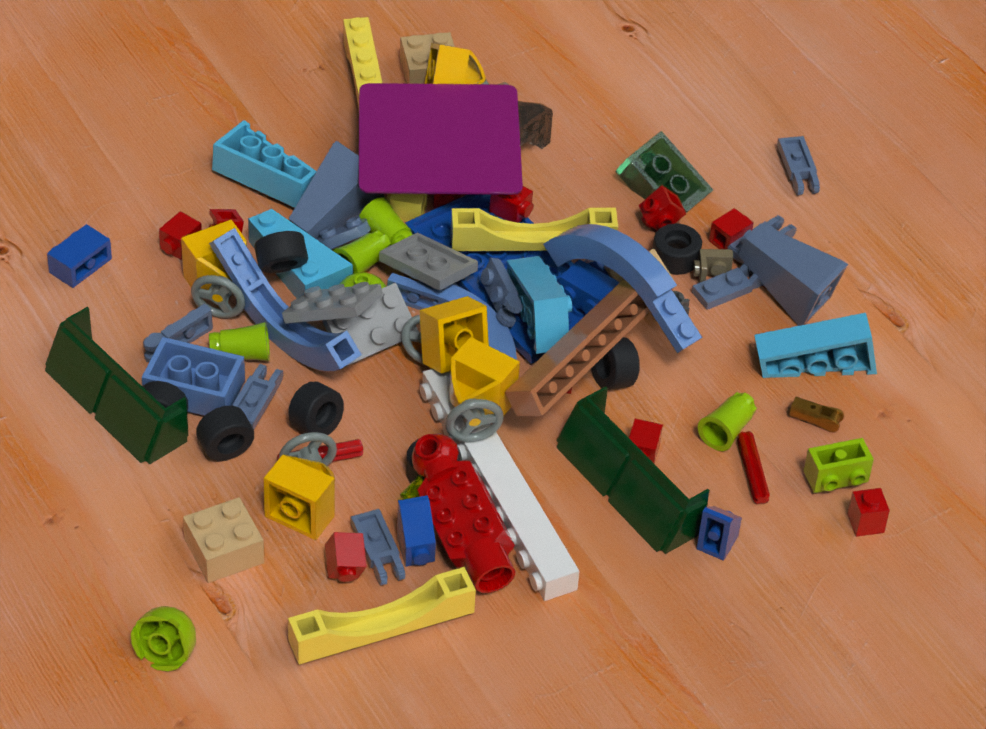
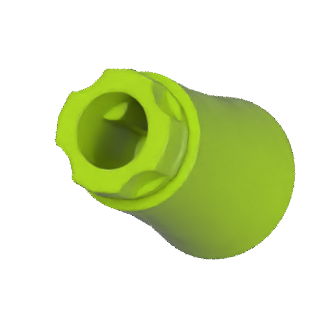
M384 197L372 200L363 208L359 215L360 219H367L371 228L370 233L379 230L381 233L386 234L391 242L390 246L413 235L411 229L401 220Z
M375 230L332 251L353 264V273L367 271L379 262V251L389 247L391 242L386 234Z
M266 322L209 333L211 349L244 356V360L270 361L269 335Z
M736 392L733 396L728 397L712 413L702 418L698 423V433L704 443L717 451L728 450L738 434L755 414L757 407L754 404V399L745 392Z

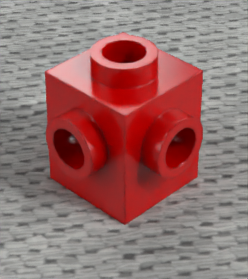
M663 185L638 205L643 214L641 219L649 229L659 230L665 225L675 224L686 215L679 197Z

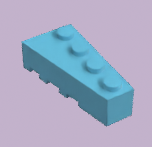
M245 120L213 144V171L294 208L317 172L296 156L285 154L284 148L279 144L273 145L268 142L266 135L261 131L254 132L251 130L250 124Z
M273 209L248 218L249 243L253 247L255 242L261 237L276 232L297 231L304 236L308 254L307 263L287 272L276 273L297 299L303 296L304 291L308 288L319 286L321 289H329L334 285L340 284L348 275L353 274V264Z
M540 256L507 260V273L519 293L518 297L521 300V304H523L520 312L523 322L528 324L530 339H535L536 354L546 353L569 331L568 313L572 312L571 298L565 294L563 286L558 284L556 276L551 274L549 266L544 264Z
M866 313L754 335L763 378L799 377L802 372H810L814 376H825L826 372L841 371L842 375H854V371L866 370L867 375L877 374L873 340Z

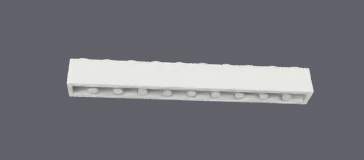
M434 369L423 371V382L420 384L421 396L424 401L428 400L431 405L433 417L436 421L441 422L444 435L451 437L445 427L448 414L455 408L449 400L451 371L442 374ZM461 415L454 422V427L458 431L464 426ZM491 423L482 424L480 427L474 428L471 433L482 431L489 427ZM497 432L486 439L476 442H462L452 438L458 447L459 461H471L482 477L515 544L514 550L517 561L522 569L525 568L527 570L534 591H539L544 601L576 591L578 589L580 571Z

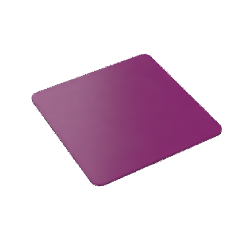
M367 83L362 85L359 89L360 190L365 193L513 195L520 193L523 188L517 89L512 85Z

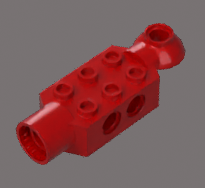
M426 434L418 439L412 453L413 468L419 475L425 477L417 489L420 497L428 495L433 524L450 560L456 568L465 567L477 591L481 593L498 591L507 586L515 577V569L508 557L515 544L482 477L471 461H457L459 451L455 441L444 434Z

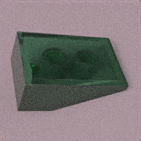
M662 131L630 155L615 171L633 192L644 199L663 185L679 197L686 213L713 191L712 187Z

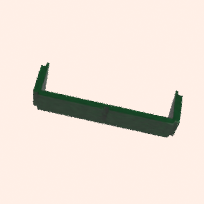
M89 307L80 310L60 323L45 363V372L89 414L94 412L95 420L140 463L145 461L148 464H152L187 442L189 434L186 398L183 397L165 408L92 340Z
M605 386L576 403L556 440L558 442L557 449L602 496L607 495L609 497L608 502L656 552L663 551L667 554L699 536L702 513L708 505L710 490L706 489L688 499L605 414L608 390Z

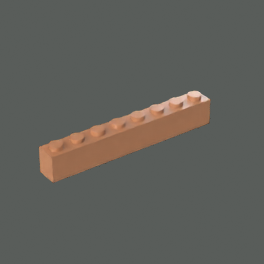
M625 279L505 391L516 416H543L650 312L640 295Z

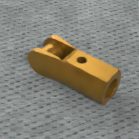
M795 397L789 413L790 417L817 425L829 432H837L840 428L839 422L844 419L843 411L838 408L820 405L799 397Z

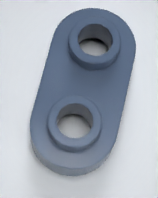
M355 216L345 221V225L337 229L329 227L322 230L317 240L328 248L333 249L367 234L371 228L366 218L360 219V216Z

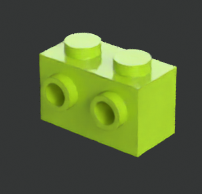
M858 438L808 448L803 472L814 493L832 491L837 488L852 485L858 486L869 482L874 459L864 439Z

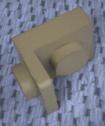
M700 249L698 260L693 262V276L698 277V282L700 283L706 281V276H718L730 271L733 263V250Z

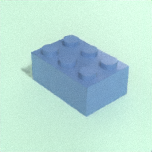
M162 337L142 375V386L152 381H163L175 385L184 392L188 399V412L205 416L216 408L232 406L245 381L244 356Z

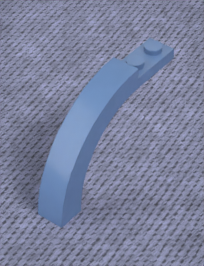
M584 224L570 228L543 244L557 267L573 259H588L609 267L623 277L645 302L677 353L702 338L673 293L672 289L677 284L670 274L647 249L629 236L607 226Z
M235 228L209 243L232 282L242 291L245 298V311L255 324L267 323L269 339L289 356L317 370L336 371L362 355L348 331L328 333L311 326L307 322L285 323L282 313L288 306L269 284Z
M392 273L388 278L387 286L396 283L406 305L418 310L466 296L486 305L489 346L517 360L514 340L508 327L501 324L496 317V311L473 293L453 284L442 290L433 289L425 283Z

